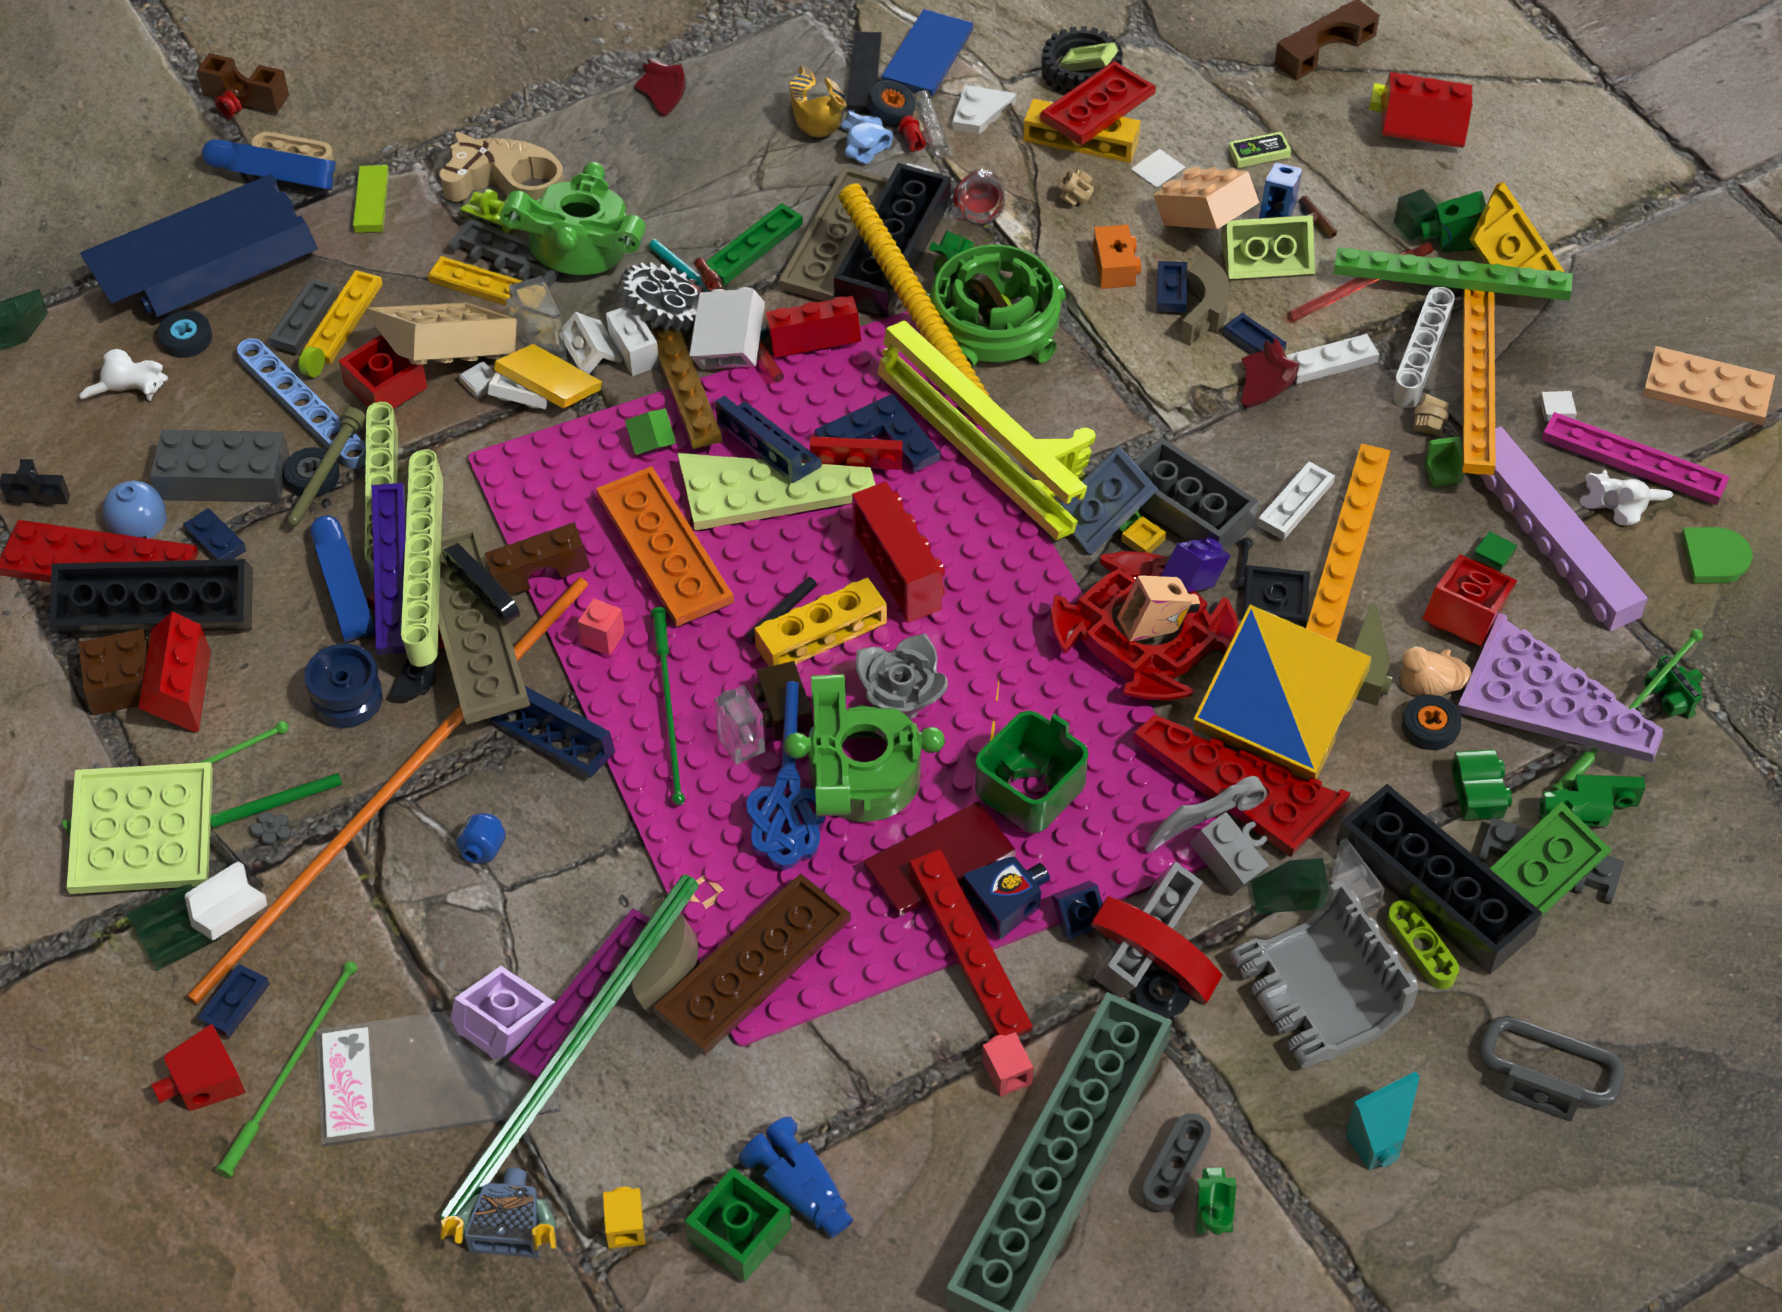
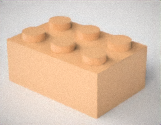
M1192 167L1183 172L1184 176L1164 183L1162 185L1163 189L1153 194L1165 226L1219 229L1259 203L1249 172L1236 171L1235 168L1217 170L1216 167L1209 169Z

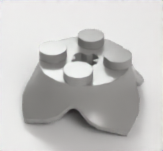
M925 633L902 640L892 652H887L881 647H867L857 650L856 672L866 689L867 701L877 708H895L903 712L909 719H913L918 715L919 711H922L926 706L943 696L948 688L946 676L943 673L937 672L938 658L936 649Z

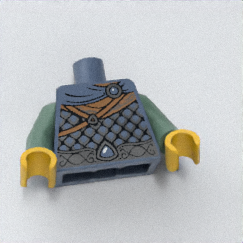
M508 1168L505 1170L503 1184H485L481 1193L475 1195L456 1216H449L442 1220L440 1239L444 1240L446 1236L452 1235L455 1236V1243L460 1244L465 1233L469 1252L539 1258L541 1244L548 1243L551 1249L556 1248L555 1230L557 1223L547 1202L538 1198L536 1188L525 1186L527 1173L519 1168Z

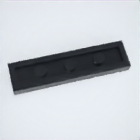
M855 31L847 111L871 113L868 110L866 101L871 87L878 82L882 32Z

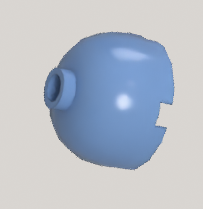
M134 480L116 485L108 492L102 504L103 521L109 533L152 538L163 529L167 521L164 501L158 491L145 482Z

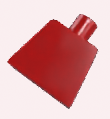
M213 1024L165 1054L163 1059L171 1075L151 1084L160 1104L180 1094L187 1109L190 1111L246 1093Z

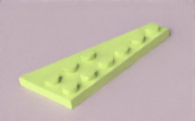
M678 453L694 530L852 503L853 493L875 485L872 471L869 467L822 464L821 468L792 483L763 459Z

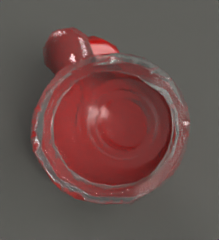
M987 169L974 170L966 175L954 190L952 200L955 207L951 212L953 218L957 221L967 218L971 222L985 224L999 217L1005 206L1004 186L999 177Z

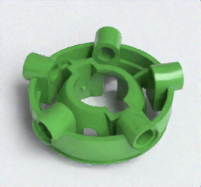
M982 245L958 253L939 269L934 278L931 293L927 292V296L930 297L931 303L935 305L940 317L944 320V325L949 328V332L952 333L953 339L957 341L958 346L962 349V354L967 357V361L970 362L972 369L979 360L1004 362L1030 355L1038 362L1045 363L1053 356L1057 342L1052 337L1059 325L1061 303L1065 301V291L1060 280L1055 277L1051 269L1042 260L1020 248L1007 245ZM1000 271L1012 272V277H1004ZM976 273L987 275L994 282L999 292L1008 299L1022 298L1021 301L1014 305L993 308L990 316V327L983 326L978 322L979 304L970 300L965 289L966 282ZM954 282L952 289L953 307H950V287L951 283ZM1036 308L1040 310L1033 315L1034 310H1036Z

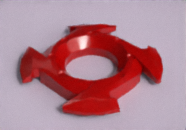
M1134 551L1103 554L1100 556L1099 563L1111 571V573L1103 577L1078 599L1077 605L1068 603L1066 597L1054 595L1051 609L1052 628L1062 652L1067 653L1081 637L1084 644L1096 657L1128 681L1123 691V695L1145 700H1174L1192 696L1194 690L1177 682L1174 678L1185 674L1212 650H1220L1225 656L1239 627L1237 615L1227 598L1223 597L1210 615L1206 610L1208 603L1196 591L1188 592V594H1196L1198 596L1200 608L1197 613L1185 615L1180 625L1181 632L1174 640L1162 645H1145L1135 641L1130 642L1116 627L1112 618V611L1117 605L1126 601L1138 576L1161 577L1166 565L1167 556Z

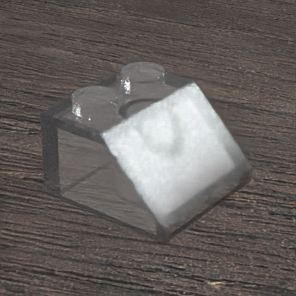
M543 276L508 285L510 298L506 299V304L510 315L517 318L516 336L519 335L523 346L527 347L535 344L559 358L567 357L561 315Z

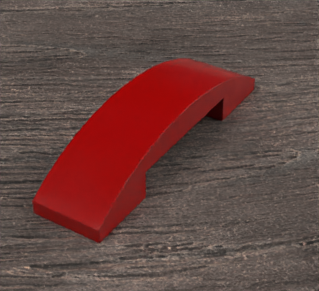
M1111 896L1106 897L1090 924L1118 945L1125 941L1179 979L1177 982L1178 987L1204 1005L1209 1001L1223 976L1217 967L1185 937L1152 915Z

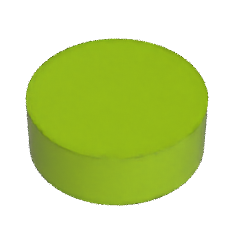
M309 346L302 351L298 363L302 375L315 378L321 374L325 364L323 350Z

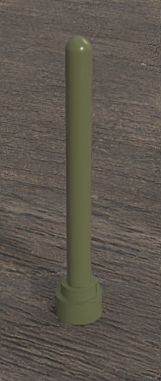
M346 407L339 418L341 429L287 519L290 526H297L302 520L351 434H356V432L362 430L366 423V415L361 410L355 407Z

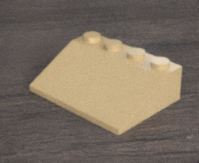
M467 302L366 308L367 316L396 354L408 358L411 364H427L429 359H435L436 362L450 363L453 362V358L458 357L465 361H477L478 356H485L488 359H500L503 357V354L515 352L517 318Z

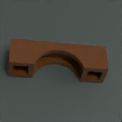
M1353 0L1348 4H1344L1339 9L1322 16L1319 20L1302 27L1299 31L1277 42L1275 64L1297 81L1317 69L1319 50L1322 46L1331 43H1345L1357 47L1375 37L1380 15L1361 0Z

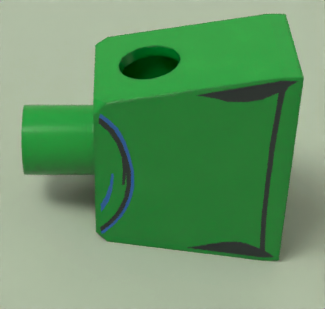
M1482 190L1438 203L1436 205V220L1420 223L1422 239L1427 240L1438 237L1441 250L1444 252L1476 250L1469 239L1486 206Z

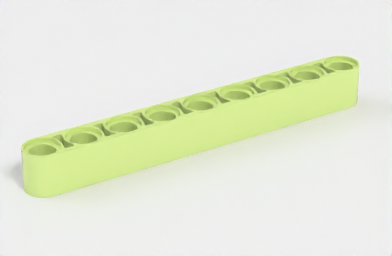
M429 449L419 450L412 454L409 459L401 637L409 662L417 667L431 664L436 659L438 653L443 477L436 453Z

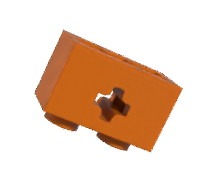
M1129 225L1094 227L1093 252L1101 289L1135 286L1136 274H1141V260L1139 256L1135 257L1137 252L1136 237L1130 235Z

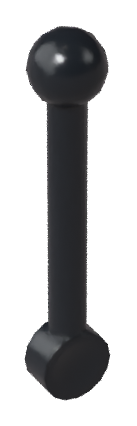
M1245 537L1241 541L1243 552L1237 586L1238 590L1244 589L1249 549L1253 546V541L1249 537Z

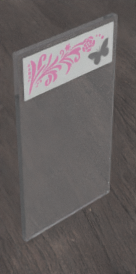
M452 1010L316 1029L321 1115L320 1140L323 1147L508 1120L534 1083V1081L509 1066V1059L525 1039L505 1056L491 1059L488 1053L463 1036L459 1037L451 1021ZM558 1087L538 1115L560 1112L561 1102L559 1101Z

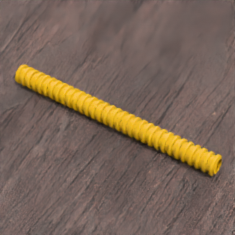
M855 183L843 188L838 195V200L842 203L848 216L851 217V221L855 224L860 236L868 245V249L872 252L877 264L881 266V270L885 273V277L889 280L890 285L894 287L899 300L907 308V313L911 315V319L915 322L917 329L920 330V334L989 397V393L985 390L984 385L980 383L979 377L975 376V370L971 368L967 357L962 354V349L958 346L957 341L953 339L949 328L944 325V320L940 317L935 305L931 303V299L927 296V292L923 289L922 284L918 282L917 276L914 275V271L909 267V263L905 260L901 250L896 246V242L892 239L887 227L884 226L883 221L879 218V214L875 211L874 206L871 205V201L867 198L866 193L862 191L861 185Z

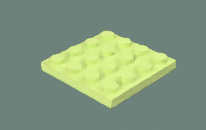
M211 762L75 770L67 890L69 894L195 887L209 879L213 779Z

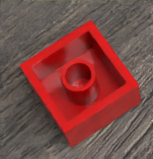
M382 334L338 360L344 385L367 407L376 402H387L394 409L428 388L423 364H411L408 358L397 355Z

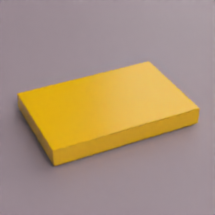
M531 344L496 360L494 365L496 372L561 408L570 406L601 390V380L535 344Z

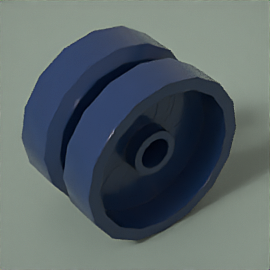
M348 643L336 644L320 650L309 660L305 669V684L310 695L312 708L318 719L334 727H355L369 721L379 711L383 702V689L378 677L376 662L370 652L357 645Z

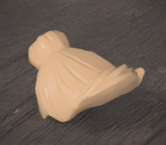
M1413 647L1405 651L1402 657L1404 666L1400 673L1402 688L1408 694L1414 696L1427 694L1443 696L1448 692L1464 688L1471 677V670L1461 659L1451 657L1450 649H1446L1439 654L1426 651L1422 647Z

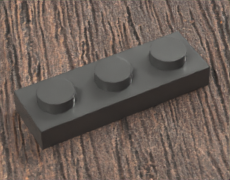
M310 278L270 335V345L297 354L339 294L337 285Z

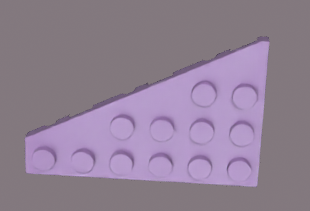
M1501 613L1498 614L1458 704L1459 712L1464 715L1652 763L1663 738V729L1642 717V714L1636 709H1628L1615 699L1614 693L1596 680L1588 678L1586 673L1578 667L1573 669L1561 660L1559 653L1542 641L1536 640L1526 629H1518L1507 621L1505 614Z

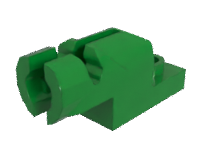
M1576 774L1571 791L1569 789L1542 791V797L1539 799V820L1541 821L1557 805L1563 802L1587 826H1608L1614 812V806L1620 808L1639 807L1645 791L1644 777Z

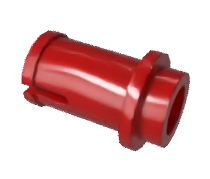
M906 116L900 120L898 130L901 135L905 136L909 149L912 152H915L916 149L917 152L921 151L926 146V140L919 129L920 123L913 116Z

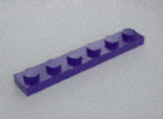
M403 483L371 485L376 650L378 655L406 653L401 637L406 539L405 489Z

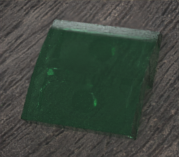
M191 884L183 885L126 913L157 971L221 939L219 936L215 940H211L191 927L185 901V894L194 889Z

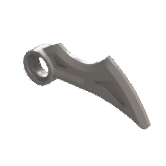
M1250 776L1233 786H1229L1222 793L1204 803L1181 805L1159 826L1144 848L1149 853L1153 852L1159 846L1190 827L1236 806L1241 811L1253 809L1265 800L1267 790L1258 777Z

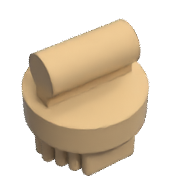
M1424 393L1420 398V405L1415 407L1413 415L1415 419L1414 431L1439 436L1442 434L1443 426L1448 421L1449 413L1447 409L1449 403Z

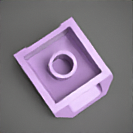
M500 966L454 998L451 1021L459 1037H465L488 1053L491 1059L505 1056L520 1044L534 1030L556 1002L520 977Z

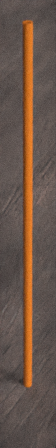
M579 577L513 647L517 662L588 587L586 580ZM461 705L447 717L190 991L187 998L193 1004L198 1005L464 720Z

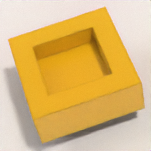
M1141 516L1122 533L1121 542L1136 552L1151 553L1165 541L1166 532Z

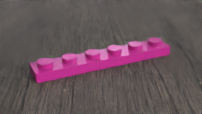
M1557 412L1553 413L1542 436V440L1715 505H1718L1730 476Z

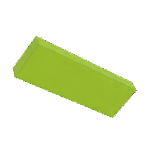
M388 165L359 167L353 224L355 233L384 232L389 179Z

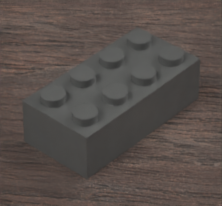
M161 430L150 477L154 488L158 491L162 500L280 502L285 482L284 465L290 455L283 432Z
M1164 438L1158 439L1134 461L1158 488V491L1139 509L1186 541L1212 538L1221 543L1222 549L1227 551L1255 525L1259 503L1257 499Z

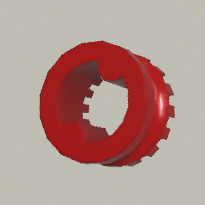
M226 90L222 93V97L218 96L214 100L216 108L220 109L219 112L225 118L231 119L235 113L242 111L240 101L230 91Z

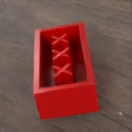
M887 481L853 493V534L906 622L909 623L942 610V596L945 595L942 584V577L945 576L944 566L939 558L935 559L932 555L926 536H921L917 531L913 515L911 513L907 514L904 510L899 493L897 491L893 492Z

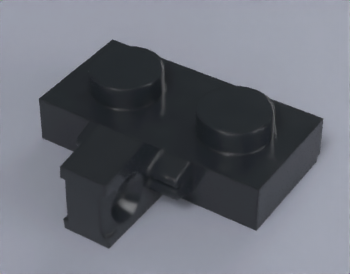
M20 459V466L16 474L2 473L0 477V487L8 503L68 504L70 493L63 475L38 474L33 459Z

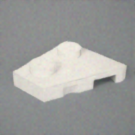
M965 85L953 119L952 130L974 134L982 133L991 122H995L1001 117L1002 110L1006 106L1010 105L1012 107L1015 105L1016 93Z

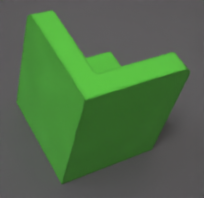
M666 408L650 411L625 420L636 455L676 443Z
M1459 436L1429 441L1424 467L1432 488L1462 483L1464 473H1462V443Z

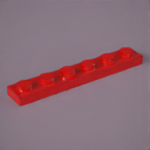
M941 849L911 860L909 862V869L995 1036H1007L1016 1032L1017 1036L1020 1037L1031 1032L1033 1025Z

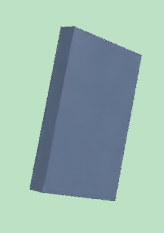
M1118 446L1082 481L1087 486L1083 499L1079 500L1073 497L1071 503L1065 504L1062 501L1059 504L1078 521L1075 532L1072 535L1086 552L1092 555L1158 491V488L1129 455Z

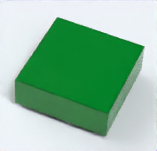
M1489 531L1474 551L1473 558L1501 572L1515 553L1517 545Z

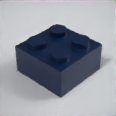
M1087 881L1051 895L1062 935L1072 939L1096 930L1090 924L1103 904L1097 884Z

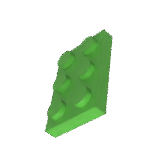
M1561 802L1490 869L1543 913V917L1611 853L1612 849Z

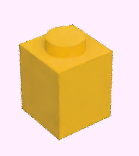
M623 1186L609 1192H603L605 1233L608 1248L646 1245L640 1188L632 1189L631 1187Z

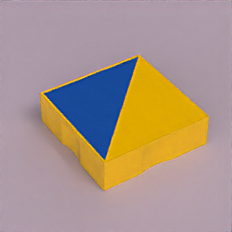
M1249 605L1193 719L1194 730L1220 740L1236 749L1253 752L1267 760L1288 767L1292 774L1306 780H1310L1311 777L1318 779L1335 743L1339 725L1351 709L1370 670L1371 656L1253 605Z

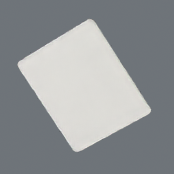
M1159 149L1131 169L1152 185L1158 187L1183 170L1185 166Z

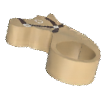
M461 132L455 133L457 143L450 147L451 161L439 173L443 195L447 200L453 202L465 200L469 197L471 191L481 190L490 185H497L506 196L512 191H522L536 201L543 195L548 186L565 182L560 161L542 147L511 139H474ZM532 178L534 180H550L539 186L522 185V182Z

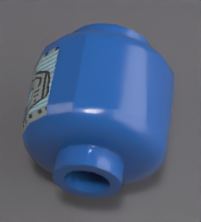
M488 813L474 814L468 817L457 835L456 846L466 861L470 863H489L494 860L504 843L506 833L501 821L494 815Z

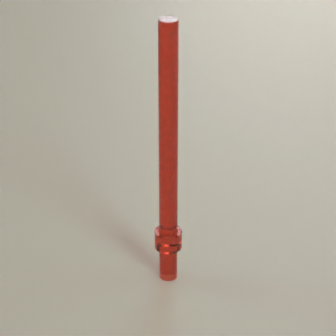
M1427 242L1413 250L1407 249L1399 254L1425 257L1433 253V247ZM1357 277L1287 312V318L1293 323L1379 279Z
M702 257L697 258L693 264L702 276L701 281L707 290H725L721 285L722 279L717 272L711 270ZM759 340L758 359L774 382L782 381L784 378L783 372Z

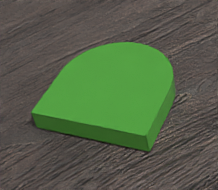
M1722 527L1683 528L1681 536L1693 583H1729L1738 580L1749 569L1753 558L1752 549L1746 539L1740 534Z

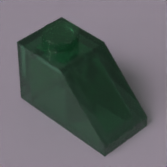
M1424 189L1399 197L1394 224L1408 240L1422 236L1420 223L1436 220V205L1444 201Z
M40 289L0 301V350L27 342L47 316L48 310Z
M1323 858L1289 860L1252 880L1251 888L1256 914L1321 909L1325 905L1329 889Z

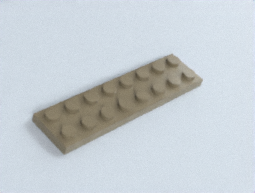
M478 527L441 537L438 624L466 725L530 706L507 625L503 624L453 573L442 555L444 548L458 542L491 575Z

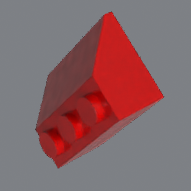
M1390 72L1381 95L1382 135L1464 148L1473 106L1472 85Z
M853 296L836 297L833 300L818 303L809 302L802 306L791 308H778L765 314V324L774 358L862 341L858 310Z
M171 612L151 629L138 706L143 711L194 733H197L200 729L211 650L201 624Z

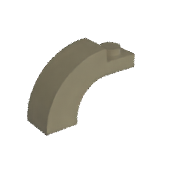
M1206 254L1188 270L1187 292L1194 295L1200 301V304L1182 322L1181 341L1188 345H1191L1198 337L1202 338L1208 330L1217 334L1223 327L1228 312L1230 296L1228 277L1222 267Z
M664 897L650 902L653 913L662 904ZM681 914L676 918L631 982L635 998L648 1015L654 1013V1006L686 978L696 965L698 957L697 935Z

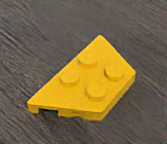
M1504 182L1497 183L1469 239L1484 262L1492 265L1501 264L1510 267H1529L1537 270L1565 272Z

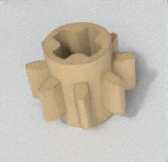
M1079 169L1075 173L1073 171L1066 172L1058 185L1059 189L1063 191L1059 197L1073 206L1077 202L1084 204L1093 193L1094 188L1089 184L1093 178Z

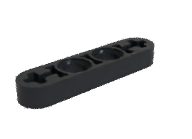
M458 542L442 550V555L453 573L503 624L506 625L520 617L519 609L513 598Z

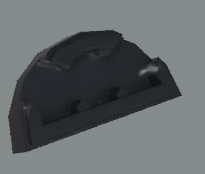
M407 659L390 695L392 702L406 703L409 702L408 699L417 697L421 693L423 695L428 693L434 684L436 676L433 662L427 666L417 667L412 665L409 659Z

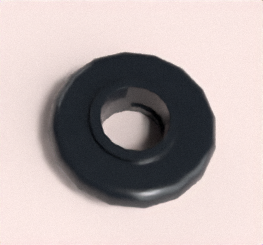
M1164 969L1152 970L1143 975L1135 989L1136 1000L1140 1007L1165 1018H1173L1181 1014L1189 1005L1191 995L1178 987L1177 982L1179 979ZM1158 987H1165L1173 995L1168 998H1161L1155 995L1153 990Z

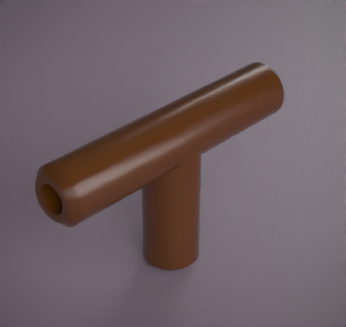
M1307 195L1302 196L1299 199V204L1308 213L1305 216L1313 215V225L1317 224L1328 238H1334L1337 235L1336 228Z

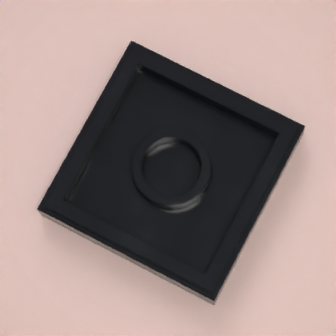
M1247 565L1242 619L1249 605H1253L1306 628L1310 571Z

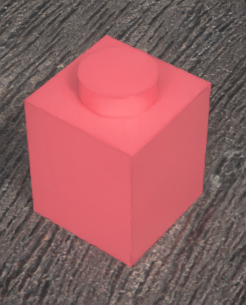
M594 598L578 620L581 645L609 656L625 633L622 609Z
M1016 1032L1007 1036H995L983 1045L982 1062L1000 1097L1032 1085L1034 1067Z

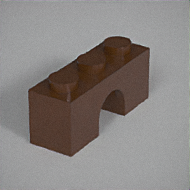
M212 53L206 56L196 70L203 96L211 98L222 97V93L227 90L238 98L241 105L274 113L279 112L289 97L284 70L258 65L250 78L238 71L233 58Z
M575 522L484 553L492 577L509 595L531 589L528 582L530 575L543 567L557 569L561 578L591 568Z

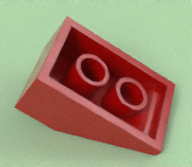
M1459 554L1436 585L1422 619L1429 622L1437 630H1447L1458 635L1462 641L1468 644L1481 646L1489 635L1498 614L1501 613L1518 580Z

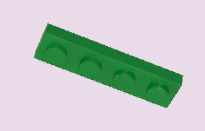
M779 204L703 263V272L725 286L803 225V216L785 204Z

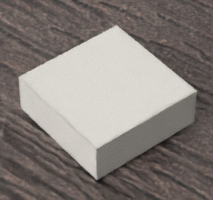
M482 361L461 373L459 380L478 399L488 393L489 383L494 377L495 372Z
M1571 391L1541 392L1540 403L1545 422L1550 421L1554 412L1573 419L1576 418L1577 412Z

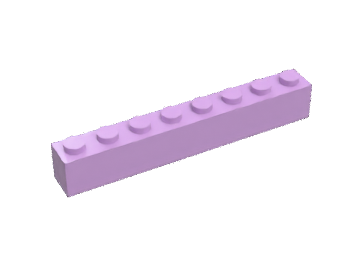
M1502 427L1496 428V467L1494 475H1479L1484 480L1486 487L1494 492L1502 502L1504 509L1514 516L1519 522L1521 529L1530 535L1538 545L1540 552L1550 559L1559 575L1566 578L1574 588L1576 595L1586 602L1596 619L1602 622L1609 631L1641 618L1648 599L1647 596Z

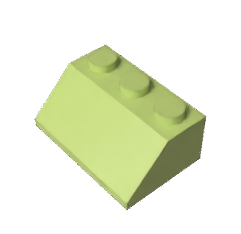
M1313 215L1231 220L1221 227L1222 252L1228 279L1315 274Z

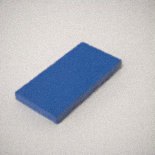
M923 9L884 71L882 81H895L907 87L911 92L932 98L972 33L973 22Z

